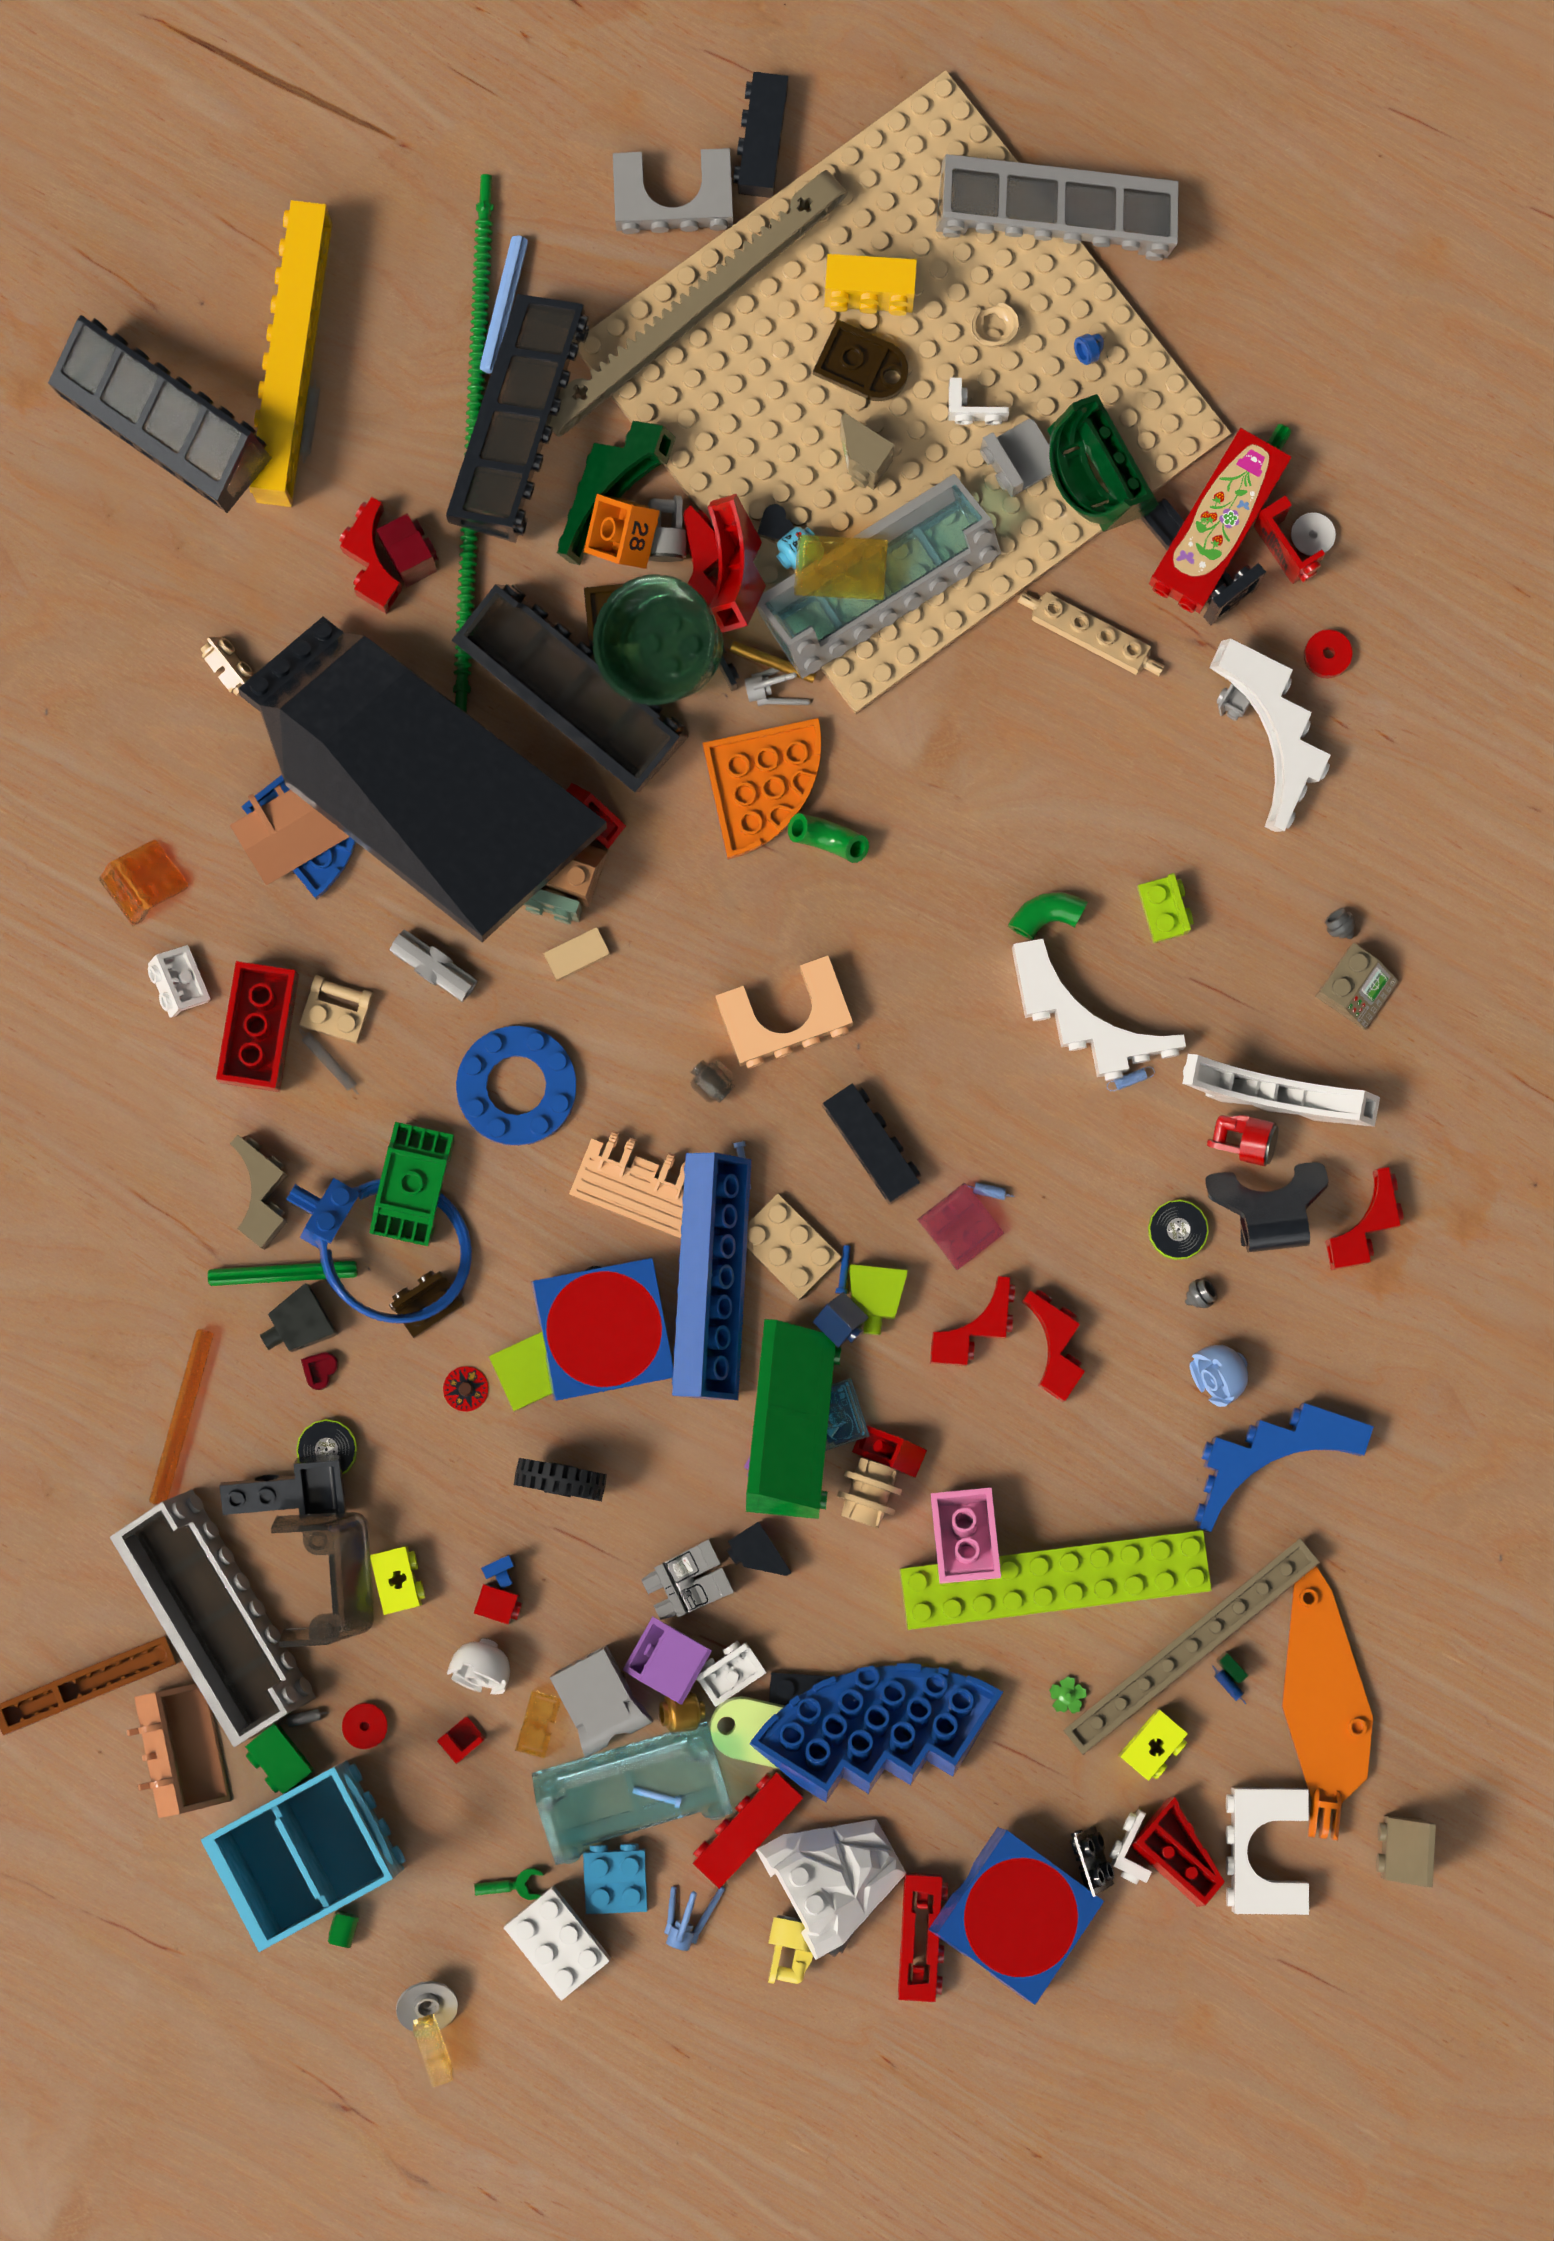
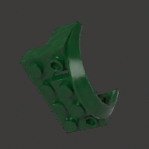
M1097 394L1073 402L1047 429L1050 435V467L1058 490L1067 503L1080 516L1090 522L1099 524L1103 532L1144 517L1159 505ZM1076 446L1080 447L1075 451L1063 454L1065 450L1071 449ZM1086 453L1090 456L1108 492L1104 490L1095 478L1088 463Z

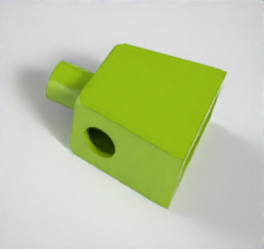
M850 1264L851 1300L869 1317L864 1323L863 1334L881 1335L882 1319H895L908 1270Z

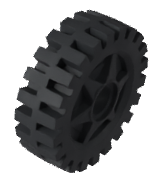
M519 1458L514 1485L543 1490L545 1493L566 1497L574 1496L602 1502L607 1474L553 1462L546 1463Z

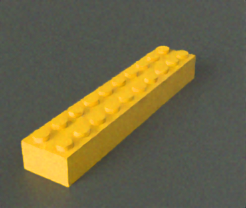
M291 200L290 209L285 210L283 216V227L287 228L285 238H281L279 244V256H283L281 267L277 266L275 271V284L278 285V292L271 299V313H274L273 324H268L266 339L270 342L269 353L264 352L262 369L266 370L265 381H260L258 398L262 399L261 409H256L254 416V427L258 428L257 436L267 444L264 449L272 459L249 486L250 493L253 494L257 503L292 507L306 401L332 231V221L326 204ZM251 450L250 456H254L252 467L247 468L246 481L264 460Z

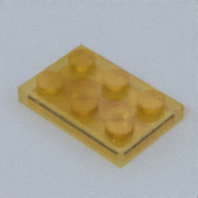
M798 534L794 595L884 600L888 540Z

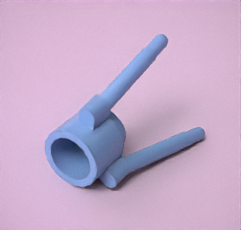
M672 1886L669 1898L668 1920L664 1931L668 1935L666 1944L679 1950L689 1951L691 1943H697L699 1934L725 1891V1887L722 1886L717 1890L693 1930L694 1926L689 1923L697 1893L695 1891L691 1892L682 1921L676 1920L674 1925L677 1888Z

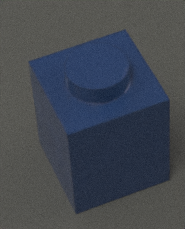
M842 1292L823 1308L813 1323L839 1347L847 1340L853 1343L864 1332L861 1326L869 1317Z

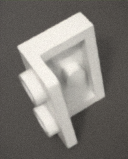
M736 1641L723 1650L726 1656L717 1662L713 1658L706 1661L697 1677L698 1682L715 1707L766 1674V1671L747 1642L740 1645Z

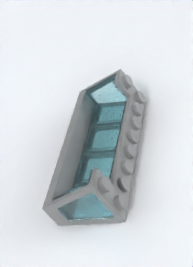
M953 474L764 592L757 605L760 616L803 679L809 674L817 672L822 666L833 659L841 657L855 645L868 640L871 635L882 628L892 625L898 618L909 611L917 609L922 603L933 596L941 594L946 588L960 579L968 577L971 572L979 567L992 562L1001 554L992 520L957 476Z

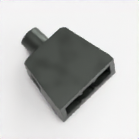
M305 1283L268 1314L274 1327L260 1334V1337L268 1350L284 1342L290 1352H294L338 1334L310 1285Z

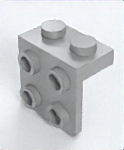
M1027 419L998 437L993 432L983 437L980 453L984 461L988 465L991 464L997 473L995 477L1003 490H1007L1011 497L1052 474L1049 444L1034 420Z

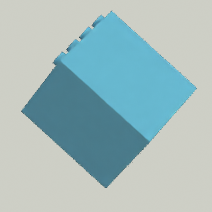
M348 1760L201 1839L258 1952L385 1884L404 1870L402 1863L406 1862L402 1851L398 1845L392 1846L388 1838L391 1835V1831L384 1818L379 1820L373 1810L377 1807L376 1802L369 1791L364 1793L359 1781L363 1780L357 1766L355 1764L350 1765Z

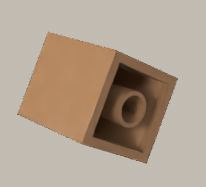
M588 845L543 886L541 890L579 901L582 906L589 908L608 851Z

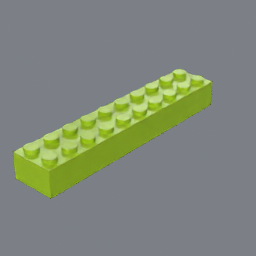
M1203 1530L999 1556L1001 1578L940 1584L938 1564L899 1569L908 1630L1212 1591Z

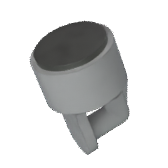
M674 495L673 500L654 498L648 503V507L660 510L649 557L650 561L678 562L683 561L687 557V531L682 529V496ZM661 512L672 513L671 528L661 527Z

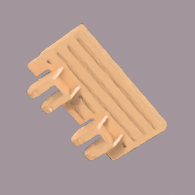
M612 1131L602 1157L599 1154L604 1143L591 1138L569 1195L681 1239L682 1198L684 1194V1189L682 1188L685 1178V1162L682 1164L676 1185L665 1181L669 1170L674 1164V1154L668 1153L659 1177L656 1179L655 1175L659 1168L658 1164L635 1156L631 1168L627 1167L636 1144V1139L630 1137L626 1142L624 1153L620 1163L610 1159L613 1149L619 1140L618 1132Z

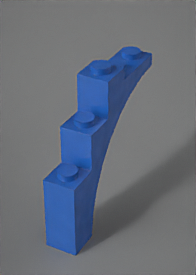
M1302 1403L1299 1409L1294 1408L1289 1421V1425L1293 1426L1292 1431L1259 1420L1255 1426L1250 1425L1245 1439V1442L1249 1443L1248 1448L1217 1437L1213 1438L1211 1443L1206 1442L1201 1459L1206 1460L1205 1468L1215 1472L1214 1475L1209 1474L1203 1492L1208 1494L1205 1503H1199L1195 1513L1194 1521L1198 1522L1197 1529L1211 1532L1221 1509L1232 1493L1251 1474L1270 1462L1293 1453L1310 1450H1332L1363 1456L1366 1453L1374 1426Z

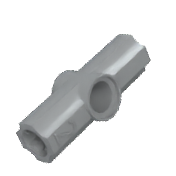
M405 929L398 934L389 949L402 961L415 968L414 971L435 986L436 984L461 1002H464L469 997L477 984V980L454 965L448 956L433 946H427Z

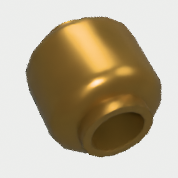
M692 1691L688 1693L682 1705L665 1696L664 1701L659 1703L660 1723L662 1726H666L672 1733L694 1731L699 1727L700 1720L705 1718L704 1702L702 1700L699 1701L696 1694Z

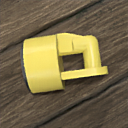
M777 1915V1918L773 1917L768 1943L775 1945L768 1983L774 1984L775 1979L795 1984L803 1981L813 1954L801 1934L806 1929L801 1919ZM782 1947L795 1949L792 1968L778 1966Z

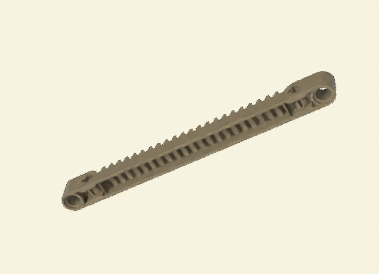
M828 170L818 174L792 197L789 214L780 211L778 221L773 218L770 219V229L762 226L761 236L753 233L752 244L744 241L743 251L737 248L734 249V259L726 256L725 266L719 263L716 264V274L708 271L707 281L701 278L698 280V289L690 286L689 296L683 293L680 295L681 304L672 301V312L664 308L662 310L663 319L654 316V327L646 323L644 325L645 334L636 331V342L628 338L626 340L627 349L618 346V357L610 353L608 355L609 364L600 361V372L591 369L590 380L583 378L575 379L567 385L566 389H561L558 397L562 399L561 407L557 417L552 415L549 425L553 427L554 434L560 437L572 429L844 200L848 192ZM800 207H802L803 209L810 208V212H807L806 210H803V211L800 212V211H799V208H800ZM579 393L581 396L586 394V400L583 401L581 398L576 400V394Z

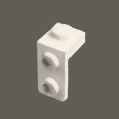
M1137 1809L1135 1814L1130 1813L1123 1826V1829L1127 1832L1122 1842L1118 1840L1115 1842L1109 1857L1113 1858L1111 1864L1123 1871L1121 1877L1136 1885L1139 1879L1147 1883L1152 1873L1149 1869L1125 1858L1146 1815L1145 1812Z

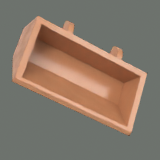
M280 785L274 788L279 796L263 806H260L253 794L249 795L248 798L255 811L230 825L266 886L349 837L291 789L284 793Z
M194 1683L134 1697L140 1727L126 1731L127 1736L142 1733L146 1755H142V1760L148 1763L151 1782L139 1784L138 1790L153 1788L158 1817L178 1815L230 1802L231 1798L214 1715L197 1684Z

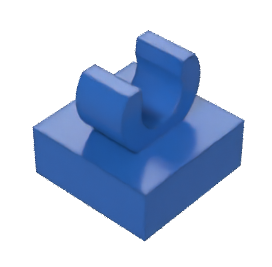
M511 1555L481 1568L486 1579L496 1576L501 1589L513 1584L507 1571L516 1566Z

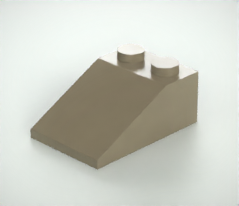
M1384 1816L1383 1823L1379 1822L1378 1841H1383L1382 1854L1378 1853L1376 1860L1377 1872H1381V1878L1433 1888L1436 1824L1421 1818Z

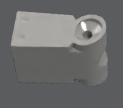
M607 1645L558 1670L550 1677L574 1725L578 1729L581 1747L586 1758L608 1747L611 1738L615 1734L634 1733L654 1722L645 1708L633 1697Z

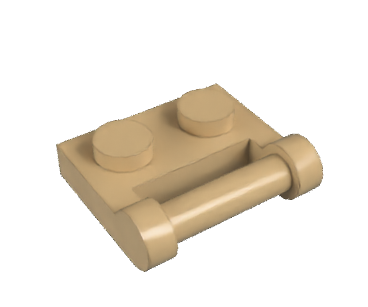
M315 975L299 1025L303 1028L358 1044L373 998V992L368 990L361 992L326 981L323 976ZM321 992L359 1003L357 1012L319 1000Z

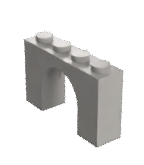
M730 148L701 149L702 183L700 190L692 201L680 207H665L657 204L649 197L644 188L642 152L613 153L616 231H622L624 234H636L640 230L664 233L669 231V229L681 228L682 231L692 232L703 227H710L711 230L720 231L727 229L728 226H733Z

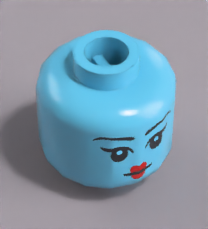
M795 527L777 542V548L780 553L776 557L786 569L792 567L794 570L800 571L820 556L819 547L821 543L808 527L805 529Z

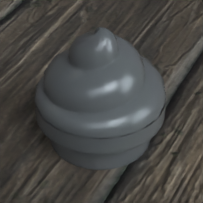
M1341 908L1331 913L1325 920L1327 932L1332 937H1339L1341 939L1353 938L1355 921L1351 912H1346L1344 908Z
M1196 1279L1189 1285L1185 1303L1197 1308H1208L1217 1299L1216 1290L1208 1279Z

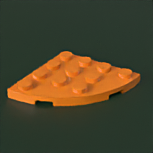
M819 718L702 743L727 859L745 855L767 844L788 827L791 818L802 810L816 781L820 764L821 731Z

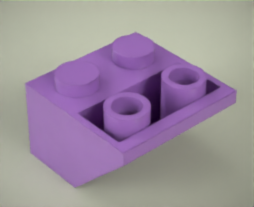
M652 1616L623 1671L682 1705L712 1650Z

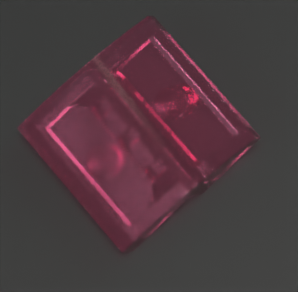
M965 1183L961 1184L917 1219L956 1270L960 1269L1004 1234L990 1213Z

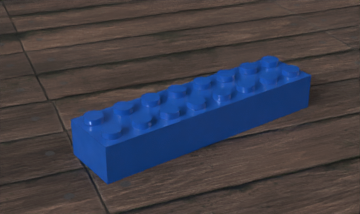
M715 1152L686 1153L672 1396L708 1400L739 1399L752 1159Z

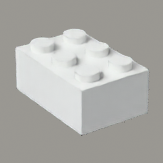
M554 1885L503 1927L561 2001L611 1959Z

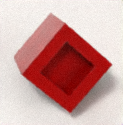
M464 1717L441 1736L437 1742L455 1764H458L486 1738L469 1717Z

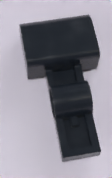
M326 1454L298 1457L293 1464L295 1476L280 1477L277 1474H268L255 1477L253 1480L221 1482L219 1487L223 1515L299 1508L300 1523L346 1519L347 1509L340 1455Z

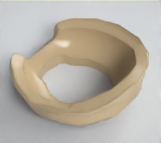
M1002 302L983 310L977 309L971 321V332L976 340L982 345L992 348L1002 347L1009 343L1017 334L1019 328L1018 315L1012 307ZM997 314L1005 323V333L999 338L988 337L983 331L984 317Z

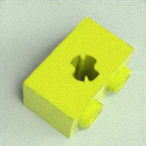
M408 1546L370 1555L384 1615L422 1606L421 1599H425V1591L422 1581L416 1582L414 1570L418 1569V1562L415 1551L409 1552ZM397 1571H401L400 1575L405 1574L407 1581L402 1582V1588L400 1589L397 1588L398 1584L393 1585L391 1579L396 1577Z
M1156 1709L1118 1756L1146 1780L1149 1781L1152 1777L1158 1779L1168 1766L1164 1763L1172 1753L1177 1756L1187 1744L1184 1738L1188 1733L1161 1710ZM1157 1738L1161 1740L1159 1746L1162 1750L1159 1754L1153 1752V1755L1149 1753L1151 1747L1148 1743L1151 1740L1157 1742Z

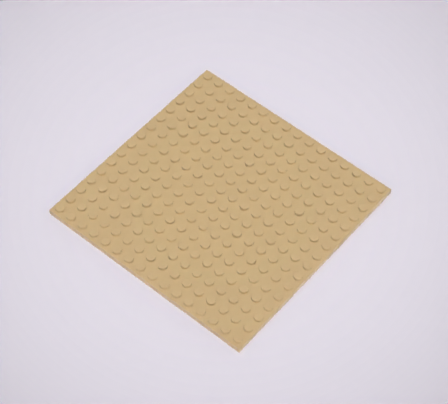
M946 70L589 330L586 342L579 343V356L590 370L594 369L600 372V361L609 364L608 355L610 353L618 357L617 347L621 346L627 349L626 340L628 338L636 342L635 332L639 331L645 334L644 325L646 323L654 327L653 317L657 316L663 319L662 310L664 308L672 312V301L681 304L680 295L682 293L689 296L690 286L698 289V280L701 278L707 281L708 271L716 274V264L719 263L725 266L726 256L734 259V249L737 248L743 251L744 241L752 244L753 233L761 236L762 226L770 229V219L773 218L778 221L780 211L789 214L792 197L818 174L828 170L848 192L844 200L613 393L611 397L631 423L639 421L662 425L676 437L668 463L663 465L696 508L702 510L711 521L709 525L713 530L714 527L708 510V506L713 500L737 494L757 533L765 509L769 505L778 504L785 509L786 519L792 522L794 528L801 527L805 529L808 527L817 536L821 543L819 547L820 556L817 558L819 559L953 474L957 476L991 518L1001 550L1000 555L992 562L984 564L971 572L968 577L952 584L941 594L925 601L917 609L901 616L892 625L882 628L871 635L868 640L860 642L847 650L841 657L833 659L820 668L855 714L1102 532L1099 524L1086 520L1067 503L1058 490L1052 474L1011 497L1007 490H1003L995 477L997 473L991 464L988 465L984 461L980 453L983 437L992 432L998 437L1027 419H1032L1049 444L1050 435L1047 429L1073 402L1097 394L1152 493H1155L1231 435V432L1082 243L1069 244L1065 243L1063 238L1055 237L1048 241L1037 240L1034 238V235L1023 234L1022 237H1009L1003 231L994 230L991 234H982L976 232V228H968L965 235L960 234V237L957 238L945 237L943 232H936L941 168L946 154L1018 162ZM952 175V212L991 217L998 216L999 180ZM1007 181V218L1057 223V211L1036 184ZM802 207L799 208V211H800V212L803 211V210H806L807 212H810V208H807V209H803ZM827 254L917 259L912 313L907 312L906 315L896 316L891 315L889 311L877 310L874 314H866L860 312V309L836 312L832 311L830 307H824ZM1002 302L1012 307L1018 315L1019 328L1017 334L1009 343L1002 347L992 348L984 346L976 340L971 332L973 314L977 309L983 310ZM991 314L983 318V331L988 337L999 338L1005 333V323L997 314ZM837 319L890 342L903 352L908 363V377L904 388L899 394L886 401H871L813 375V369ZM1084 334H1100L1104 338V346L1099 360L1092 364L1084 365L1075 354V339ZM894 370L887 371L883 376L884 380L890 384H895L900 380L899 373ZM950 378H962V387L967 388V406L962 407H1009L1008 421H1002L1000 425H987L985 421H973L969 425H959L955 421H948ZM844 413L895 444L893 461L874 490L868 486L866 488L858 486L851 480L852 476L848 474L840 437L841 417ZM1076 446L1071 449L1065 450L1063 454L1075 451L1080 447ZM1086 453L1088 463L1095 478L1104 490L1108 492L1090 456ZM969 502V504L971 505V507L973 508V510L975 511V513L977 514V516L979 517V519L982 520L983 518L981 517V515L976 511V509H975V508L972 506V504ZM958 510L925 531L923 535L942 564L968 549L963 531L973 524L964 510ZM760 537L762 544L753 562L766 585L764 590L766 592L798 571L792 567L786 569L779 562L776 555L780 552L776 541ZM912 539L874 563L876 571L892 595L897 594L936 569L917 539ZM867 570L861 571L824 595V599L843 627L886 601V598ZM816 601L783 620L795 636L812 626L819 642L836 632L832 623Z

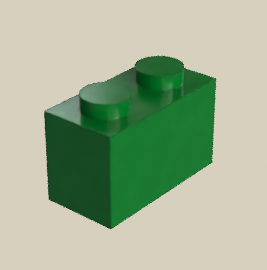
M278 1722L273 1723L245 1746L249 1751L246 1754L247 1759L256 1769L261 1767L268 1775L265 1781L275 1793L278 1791L282 1795L287 1793L315 1770Z

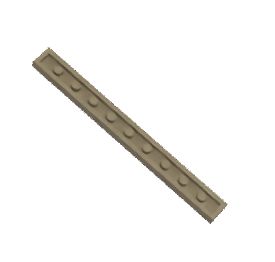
M1301 1539L1297 1540L1063 1731L1084 1755L1320 1562Z

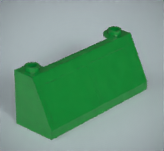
M764 1319L746 1492V1512L819 1519L820 1509L826 1510L828 1491H822L833 1367L834 1365H840L841 1347H836L823 1332L779 1320Z

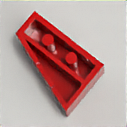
M1174 1796L1165 1800L1135 1836L1130 1847L1197 1907L1206 1906L1225 1881L1208 1852L1201 1845L1194 1833V1828L1187 1821L1179 1807L1180 1804Z

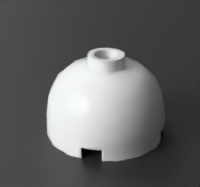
M481 1639L480 1642L464 1644L455 1652L449 1664L447 1674L453 1673L451 1679L463 1687L477 1692H482V1687L492 1688L490 1694L496 1695L503 1694L506 1690L510 1676V1665L504 1652L497 1648L498 1644L489 1639Z

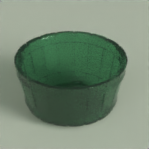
M651 574L626 582L610 595L596 619L597 624L595 623L593 632V651L596 664L599 666L598 669L607 684H610V687L622 697H627L626 699L635 703L661 705L691 696L711 680L720 664L723 652V634L715 621L709 604L694 588L672 576Z

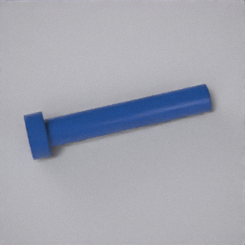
M848 1245L843 1246L839 1285L836 1288V1294L844 1292L847 1295L848 1292L846 1282L851 1246Z

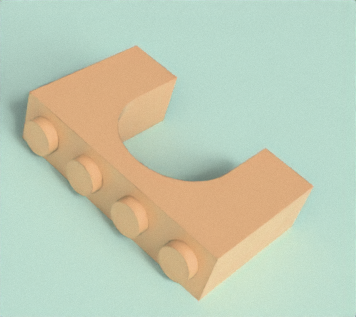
M829 956L800 965V971L811 999L812 1010L808 1020L795 1031L775 1033L764 1028L757 1021L744 986L715 996L740 1067L747 1065V1068L750 1069L765 1063L763 1058L775 1055L776 1059L793 1053L791 1048L803 1044L804 1048H809L821 1043L820 1038L831 1034L832 1038H837L849 1033L848 1028L853 1026V1021Z

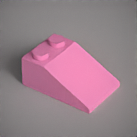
M992 1488L931 1493L940 1584L1001 1578Z

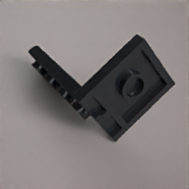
M1163 498L1158 502L1159 505L1148 515L1141 517V520L1165 549L1168 550L1182 527L1184 520L1171 504ZM1259 563L1252 568L1248 565L1245 566L1234 576L1235 580L1226 571L1224 572L1207 602L1209 607L1204 618L1210 625H1213L1224 613L1237 606L1248 594L1257 590L1266 573Z

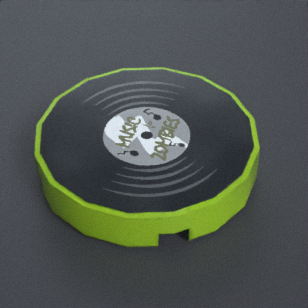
M1184 1200L1168 1201L1159 1206L1150 1217L1148 1225V1235L1152 1246L1163 1257L1173 1260L1188 1259L1197 1254L1205 1245L1209 1233L1207 1219L1202 1210L1193 1203Z
M325 1419L316 1421L304 1429L298 1438L296 1452L297 1457L326 1454L340 1455L342 1474L344 1475L355 1463L358 1448L355 1437L348 1427L338 1421Z

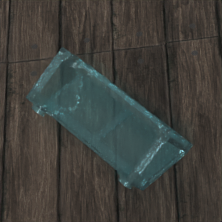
M708 1722L700 1723L699 1727L694 1731L666 1733L532 1773L536 1805L556 1865L576 1862L583 1854L584 1846L702 1812L705 1818L719 1820L733 1813ZM638 1789L673 1798L661 1801L640 1795ZM676 1799H681L680 1806L675 1805Z

